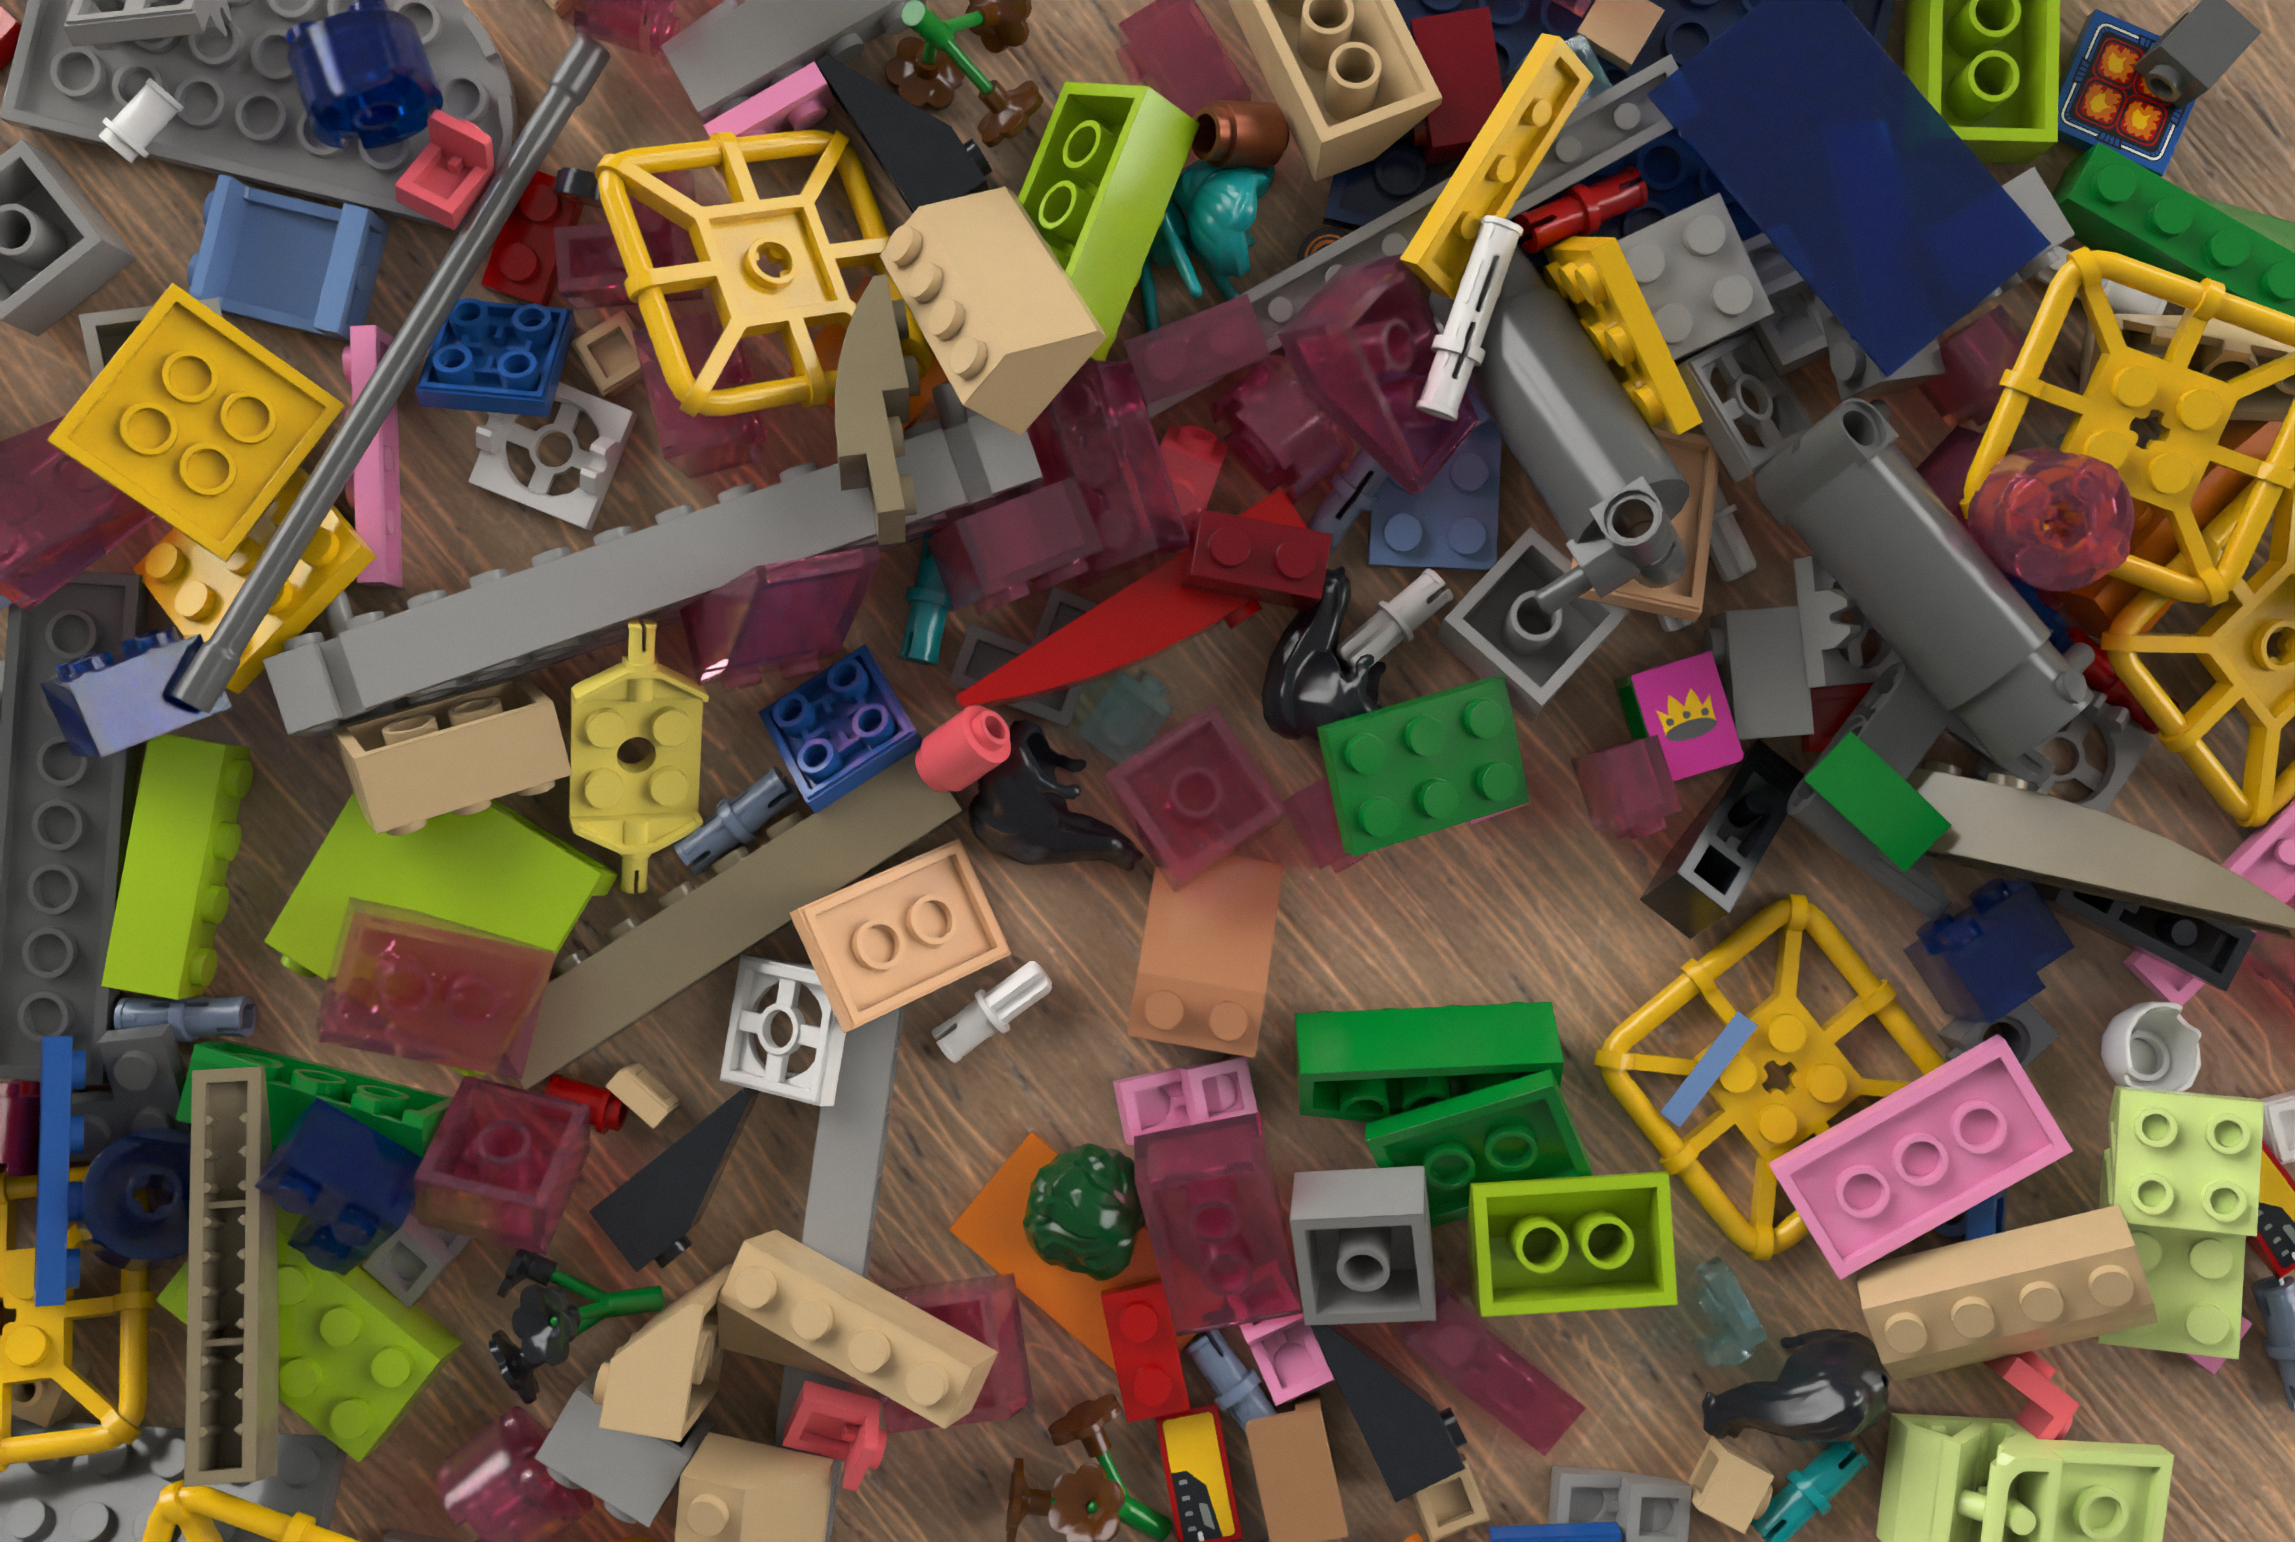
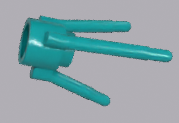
M1169 200L1164 220L1156 232L1139 279L1150 345L1161 339L1160 321L1151 268L1152 260H1155L1159 268L1170 267L1176 264L1191 296L1199 298L1203 290L1188 258L1193 251L1227 302L1239 296V293L1228 277L1222 273L1215 272L1213 266L1199 255L1191 240L1187 220L1175 200Z

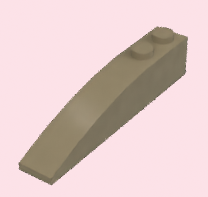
M1924 760L1921 768L1915 767L1906 779V782L1952 825L1921 856L1922 858L2295 940V909L2237 873L2166 837L2104 812L2027 790L2028 782L2009 775L1989 773L1987 780L1981 781L1961 777L1962 769L1939 761Z
M264 1067L192 1071L184 1487L256 1482L277 1476L279 1379L278 1258L272 1144Z

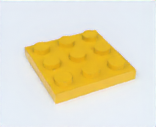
M1569 236L1542 248L1550 263L1543 267V273L1550 289L1555 290L1567 299L1571 309L1649 426L1680 435L1702 423L1703 421L1617 239L1615 237Z
M172 282L49 436L47 441L227 563L344 411L345 404Z
M302 467L298 469L227 563L173 528L133 568L136 574L143 575L142 582L196 652L214 633L308 480L309 475ZM334 504L242 653L240 664L227 684V689L240 694L265 669L263 659L280 654L284 650L282 643L297 637L377 557Z

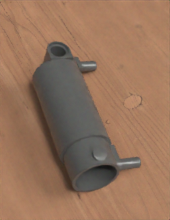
M1517 244L1502 284L1501 293L1495 304L1481 344V348L1486 352L1480 366L1473 367L1468 383L1569 541L1566 543V546L1578 563V566L1537 591L1535 599L1544 613L1551 615L1592 588L1595 589L1600 598H1603L1633 578L1639 584L1649 588H1663L1671 585L1683 575L1687 567V550L1671 520L1682 510L1689 497V484L1565 298L1555 290H1550L1524 249ZM1433 291L1431 292L1429 305L1434 318L1426 322V327L1387 352V359L1396 373L1402 374L1433 353L1431 346L1436 335H1443L1455 299L1452 300L1436 295Z
M1857 398L1847 399L1807 430L1802 437L1796 439L1760 468L1755 476L1757 494L1781 526L1789 523L1944 712L1952 710L1971 732L1977 745L1983 747L1997 765L2006 764L2048 739L2089 705L2094 698V693L2086 685L2085 676L2082 672L2094 661V652L2087 644L2077 642L2061 655L2048 638L2051 636L2049 628L1893 443V440L1899 435L1888 423L1891 418L1889 405L1880 399H1875L1870 403Z

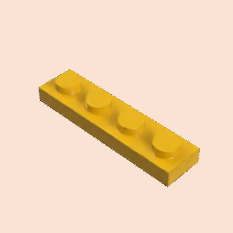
M1543 33L1540 35L1400 258L1436 295L1452 300L1455 299L1481 227L1482 217L1491 215L1506 218L1594 78L1592 73L1560 36Z

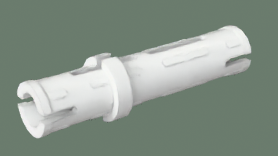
M1485 215V217H1482L1481 227L1466 270L1460 281L1443 335H1436L1431 346V350L1436 355L1421 398L1417 401L1416 408L1441 419L1457 420V412L1473 367L1482 364L1486 352L1481 348V344L1495 304L1501 293L1502 284L1518 239L1523 233V228L1518 224L1497 216Z

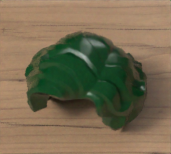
M1091 1143L1083 1144L1082 1146L1075 1147L1073 1150H1067L1063 1154H1058L1051 1163L1039 1169L1035 1179L1031 1182L1029 1199L1023 1219V1227L1030 1247L1045 1263L1051 1266H1060L1071 1272L1085 1273L1096 1281H1105L1118 1276L1129 1266L1138 1233L1147 1224L1150 1217V1211L1146 1203L1147 1190L1141 1168L1118 1149H1107Z

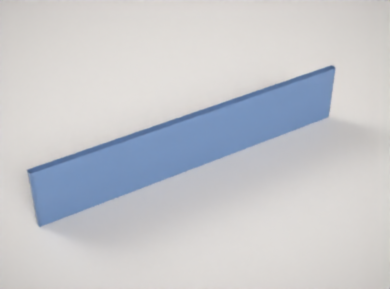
M1738 1011L1660 1113L1680 1128L1758 1025Z

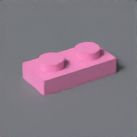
M812 62L703 126L709 137L713 133L726 131L732 132L736 137L787 132L792 128L795 131L805 130L820 122L827 114L826 109L836 102L815 62Z

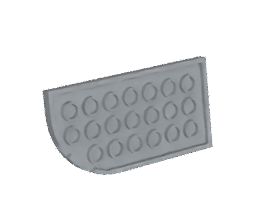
M28 0L0 110V119L11 126L114 150L98 136L107 127L102 120L107 117L112 121L146 85L145 82L151 78L184 108L181 112L178 111L145 148L149 153L147 158L217 175H227L238 180L339 204L347 203L370 209L373 212L449 230L452 229L396 201L394 185L430 142L427 122L429 116L435 109H438L458 120H468L492 138L495 174L520 135L518 107L505 62L489 33L462 0H228L232 20L231 23L224 24L227 38L210 39L205 33L134 40L115 42V49L99 51L93 45L73 47L63 27L73 0ZM113 0L116 11L123 10L125 4L121 0ZM159 0L152 3L150 7L178 5L183 0ZM479 200L453 231H461Z

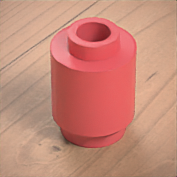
M980 705L966 707L923 739L921 748L915 756V764L920 777L931 789L940 793L965 789L1008 759L1011 752L1009 728L1004 719L992 710Z

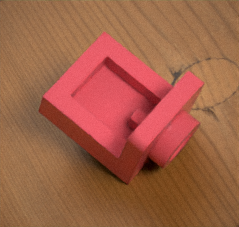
M435 109L427 119L430 142L394 185L396 201L455 230L483 195L495 176L492 138L474 123L464 119L458 120Z
M1170 425L1159 447L1138 514L1191 532L1192 523L1201 509H1207L1228 446L1217 441V437L1204 428L1194 425H1184L1179 428Z
M2032 1351L1983 1362L2031 1399L2015 1420L2018 1424L2037 1439L2061 1440L2067 1434L2072 1425V1415L2081 1404L2050 1382V1379L2057 1372L2056 1369Z
M805 1380L785 1423L782 1446L845 1462L843 1489L856 1492L867 1469L877 1470L885 1451L887 1431L879 1429L880 1400Z

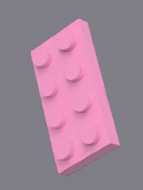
M1997 1034L1771 1161L1768 1165L1838 1279L1841 1280L2073 1152L2008 1043Z

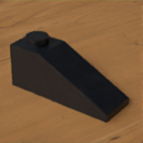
M828 55L816 62L829 89L912 214L919 206L989 190L985 176L990 174L992 169L972 138L963 144L950 125Z
M1759 739L1755 741L1745 752L1743 759L1736 764L1667 854L1640 901L1689 939L1729 914L1787 816L1788 800L1804 777V774Z
M2031 881L2024 893V896L2081 926L2222 991H2227L2257 935V933L2244 928Z
M747 1087L741 1089L589 1211L636 1272H639L652 1260H655L662 1269L692 1245V1242L685 1234L701 1220L760 1093L758 1090Z
M1340 1324L1310 1325L1395 1502L1401 1501L1466 1469L1456 1448L1468 1442L1451 1407L1438 1412L1430 1394Z

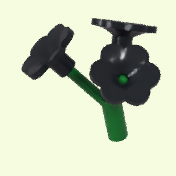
M537 1223L531 1225L525 1235L520 1248L510 1263L497 1296L505 1298L514 1286L527 1278L545 1287L549 1282L554 1283L596 1303L579 1308L573 1304H567L564 1292L556 1286L544 1289L540 1285L534 1284L525 1287L521 1291V1307L516 1309L512 1315V1327L514 1333L522 1339V1347L519 1348L514 1344L503 1330L493 1333L492 1340L488 1343L494 1359L499 1364L503 1379L512 1390L517 1391L522 1401L527 1405L537 1400L536 1394L540 1391L538 1382L533 1375L534 1370L544 1363L551 1366L564 1363L569 1356V1343L576 1336L605 1318L663 1310V1293L660 1285L606 1292L557 1270V1262L538 1254V1235L542 1225Z

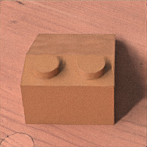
M1159 842L1126 1036L1255 1058L1266 996L1284 864Z

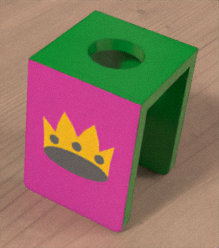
M1712 651L1613 680L1642 776L1647 784H1655L1661 781L1663 783H1671L1740 762L1743 759V751Z

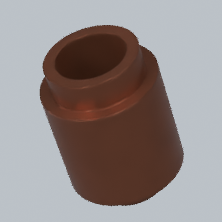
M1217 100L1208 107L1200 108L1193 117L1195 121L1200 123L1191 145L1193 152L1200 160L1207 161L1213 167L1271 168L1279 162L1289 143L1290 132L1288 123L1279 106L1273 102Z

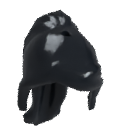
M1342 566L1334 570L1327 568L1322 599L1308 611L1300 609L1284 630L1269 659L1261 693L1263 716L1271 731L1284 739L1300 740L1306 738L1320 749L1321 744L1317 727L1381 709L1378 701L1379 683L1381 676L1387 668L1385 662L1381 661L1371 666L1374 663V656L1366 654L1360 656L1357 660L1355 676L1353 677L1349 669L1336 655L1339 630L1351 599L1350 580L1345 576V568Z
M1029 720L1014 721L1009 727L1011 752L1008 759L977 780L979 793L974 796L968 807L969 824L975 837L994 855L1027 866L1079 861H1106L1125 871H1132L1135 861L1141 860L1144 855L1130 838L1112 825L1101 820L1068 810L1065 799L1074 800L1081 793V788L1076 784L1066 786L1058 783L1054 770L1056 766H1059L1072 773L1080 772L1086 768V760L1072 759L1050 748L1042 728Z
M1828 1328L1803 1333L1795 1337H1784L1780 1340L1781 1347L1783 1348L1801 1347L1787 1359L1777 1381L1745 1383L1718 1395L1707 1392L1702 1400L1704 1413L1703 1429L1717 1439H1723L1727 1435L1735 1439L1746 1428L1757 1429L1798 1441L1846 1442L1871 1428L1882 1418L1888 1403L1890 1380L1886 1369L1881 1363L1875 1344L1869 1337L1858 1332Z

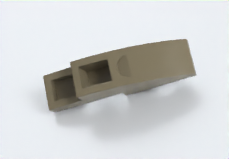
M887 274L873 276L858 301L843 342L835 387V432L841 491L868 487L879 546L906 542L905 516L917 514L911 474L898 475L895 457L905 456L901 424L909 423V396L920 395V382L915 356H903L900 340L909 339L907 314L903 299H891Z

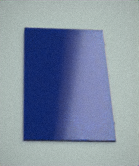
M1763 0L1647 94V97L1678 132V136L1687 142L1850 333V338L1861 346L1887 378L2051 245L2048 239L1841 0Z

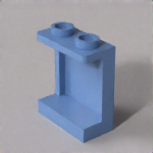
M220 174L215 190H212L207 195L204 202L203 221L205 230L200 250L192 256L187 270V281L190 287L189 294L197 300L218 298L221 313L350 344V326L365 325L390 225L367 208L347 203L343 204L342 209L252 188L244 185L234 177Z

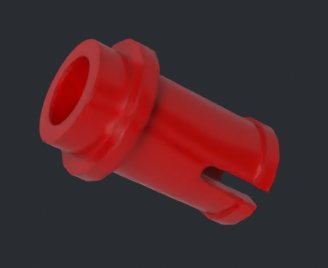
M555 1073L550 1079L542 1104L544 1113L556 1114L595 1125L596 1132L606 1134L609 1129L617 1132L620 1131L629 1111V1107L609 1089L566 1078L558 1073Z

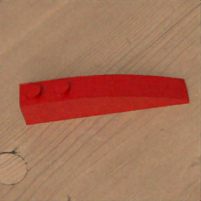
M1282 488L1238 515L1308 529ZM1187 548L955 696L954 703L960 712L972 705L992 708L1029 701L1083 684L1092 683L1151 660L1210 630L1222 621H1225L1229 629L1232 630L1257 614L1262 608L1258 601L1182 587Z

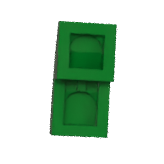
M1851 731L1804 778V782L1851 823L1859 834L1903 873L1952 826L1924 797Z

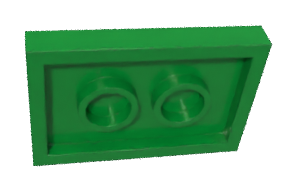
M1487 677L1317 727L1343 850L1353 857L1530 803L1506 679L1503 677Z
M1551 1069L1365 1124V1141L1378 1168L1424 1166L1431 1228L1468 1218L1471 1183L1594 1176L1592 1163Z

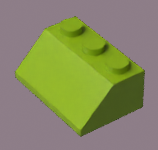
M1667 1171L1471 1183L1466 1231L1470 1301L1481 1317L1678 1305L1670 1179Z

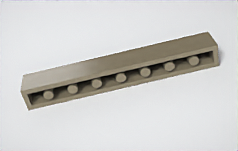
M919 747L806 819H803L799 811L785 817L766 831L771 841L750 854L745 846L734 850L712 865L717 873V876L698 888L695 887L691 880L681 884L658 900L664 910L642 923L639 916L634 915L604 934L609 945L588 957L584 949L553 966L550 971L555 979L534 992L500 1052L524 1090L545 1082L555 1073H559L740 957L741 954L746 953L793 923L790 912L852 885L966 812L967 809L956 792H937L922 780L915 764L916 753L921 748Z

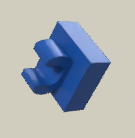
M2007 1188L1964 1211L1961 1222L1946 1221L1937 1226L1936 1231L1947 1237H1958L1966 1233L1965 1241L2005 1232Z

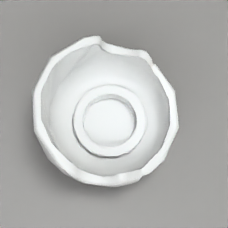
M2175 1002L2138 1003L2112 1018L2102 1035L2101 1057L2105 1068L2118 1086L2184 1092L2192 1087L2201 1067L2198 1041L2202 1035L2199 1029L2190 1025L2180 1015L2183 1009L2180 1004Z

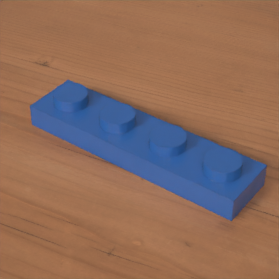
M45 1036L41 1038L34 1304L36 1307L65 1305L66 1289L79 1288L80 1248L67 1249V1223L81 1221L82 1181L69 1182V1155H83L84 1115L71 1116V1089L85 1088L86 1051L72 1050L73 1036Z

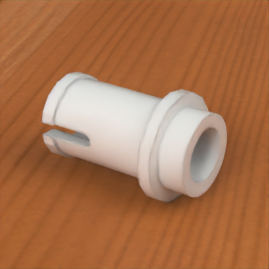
M151 78L145 82L146 85L112 121L107 117L102 120L107 127L98 135L131 164L139 155H142L145 159L147 158L149 153L145 148L178 111L181 112L184 108Z

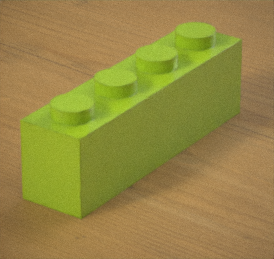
M149 731L101 986L175 1000L204 995L205 987L210 985L217 970L218 955L216 950L213 949L217 924L223 921L229 906L230 894L225 886L229 861L235 858L241 843V828L236 823L241 798H244L249 792L253 779V766L248 761L251 747L175 733Z

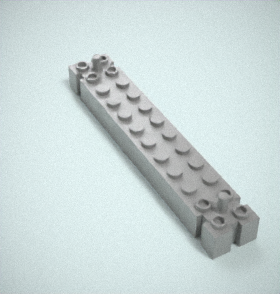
M950 382L934 387L932 394L942 423L940 420H931L903 432L906 439L904 440L905 456L895 457L898 475L911 474L916 499L917 514L905 516L906 542L879 546L868 487L841 491L838 463L819 469L816 462H810L781 472L779 474L780 483L757 490L753 483L727 489L717 495L719 504L696 512L693 505H683L663 511L655 516L658 525L634 533L631 526H622L604 531L593 537L596 546L571 554L569 547H562L540 553L531 558L532 568L509 575L506 568L481 573L469 579L471 588L447 596L446 590H435L417 595L407 600L409 610L385 617L384 611L369 612L354 617L347 594L342 591L324 609L333 639L324 640L321 632L300 635L282 643L285 652L263 659L288 735L305 737L316 734L317 738L334 739L331 728L515 676L525 675L627 640L629 636L628 621L638 619L641 626L642 619L652 620L657 623L656 629L911 543L922 539L923 533H940L975 521L979 516L997 510L1004 511L1048 496L1028 432L1026 430L1022 436H1019L969 408L965 411Z

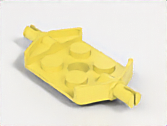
M638 619L628 621V656H622L621 663L580 681L571 687L570 768L572 775L569 776L568 821L573 834L619 853L622 857L620 889L630 894H634V884L638 893L648 890V857L651 856V853H655L690 835L703 825V820L698 812L703 702H709V695L703 685L696 680L658 663L655 656L657 623L648 619H642V626ZM642 737L651 742L649 754L640 762L624 763L617 758L619 747L630 738Z

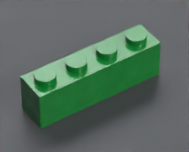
M2100 142L2066 167L2051 195L2073 229L2075 235L2072 238L2093 250L2116 252L2199 283L2205 278L2215 280L2225 285V292L2295 317L2294 222L2188 193Z
M1511 1002L1508 1004L1447 1005L1444 1007L1383 1008L1380 1010L1337 1012L1325 1010L1316 1013H1295L1294 1060L1300 1115L1373 1122L1387 1118L1388 1115H1397L1548 1069L1552 1070L1559 1088L1561 1086L1564 1060L1552 1002Z
M223 1038L198 1043L194 1046L175 1120L191 1124L193 1070L264 1067L272 1155L297 1157L299 1152L319 1156L322 1157L320 1165L324 1168L344 1173H358L361 1167L384 1173L383 1182L407 1189L421 1188L422 1183L427 1184L437 1179L448 1168L465 1100Z

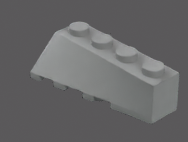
M725 0L660 47L697 112L706 124L810 63H816L826 55L842 64H846L863 52L865 49L864 44L886 32L888 35H895L907 30L910 27L902 20V10L912 0H747L741 5L737 0ZM918 0L927 6L926 0Z

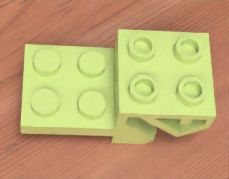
M2115 1086L2108 1117L2110 1148L2104 1150L2101 1162L2099 1207L2106 1208L2120 1205L2154 1301L2158 1323L2096 1336L2095 1339L2099 1344L2239 1360L2246 1235L2257 1237L2264 1102L2256 1098Z
M1891 1413L1876 1537L1881 1542H2162L2174 1455L2161 1445L2037 1439L2013 1419Z

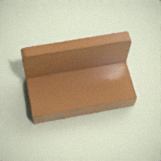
M1320 1392L1307 1394L1296 1399L1294 1411L1248 1420L1246 1422V1434L1270 1542H1324L1348 1537L1347 1516Z

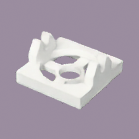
M561 382L558 384L554 401L562 402L553 424L544 425L537 431L514 423L519 415L487 412L489 414L487 424L477 426L475 431L476 447L481 449L468 482L591 531L638 415L631 410ZM582 411L591 419L597 428L599 436L591 444L590 452L582 450L581 442L574 433ZM550 433H565L572 443L571 457L562 466H546L539 457L540 442ZM507 441L529 449L530 458L536 468L528 488L519 482L509 467L506 452ZM574 468L581 470L580 487L570 493L555 496L549 495L556 475L567 474Z
M740 955L720 1081L816 1106H834L846 1032L843 1033L812 964L780 961L758 955ZM779 983L776 1004L767 1007L763 1013H758L760 1001L772 986ZM801 983L819 1001L822 1010L820 1027L806 1024L803 1014L797 1008ZM784 1011L791 1018L793 1034L788 1044L781 1048L772 1039L771 1023L777 1013ZM754 1033L758 1035L760 1044L768 1052L766 1066L759 1057L754 1041ZM801 1045L817 1048L815 1061L807 1071L801 1074L787 1072L789 1055L797 1051Z

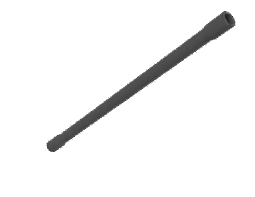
M577 34L551 76L546 93L208 641L201 645L171 695L207 714H210L237 670L241 655L575 108L584 102L611 58L610 53L594 39L583 34Z

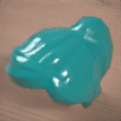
M1199 159L1181 170L1172 192V197L1187 215L1188 229L1196 250L1202 258L1213 266L1215 272L1222 273L1225 276H1235L1240 279L1251 269L1248 249L1255 245V239L1250 235L1249 230L1252 223L1256 220L1258 199L1268 192L1273 183L1275 166L1271 168L1213 167L1207 161Z

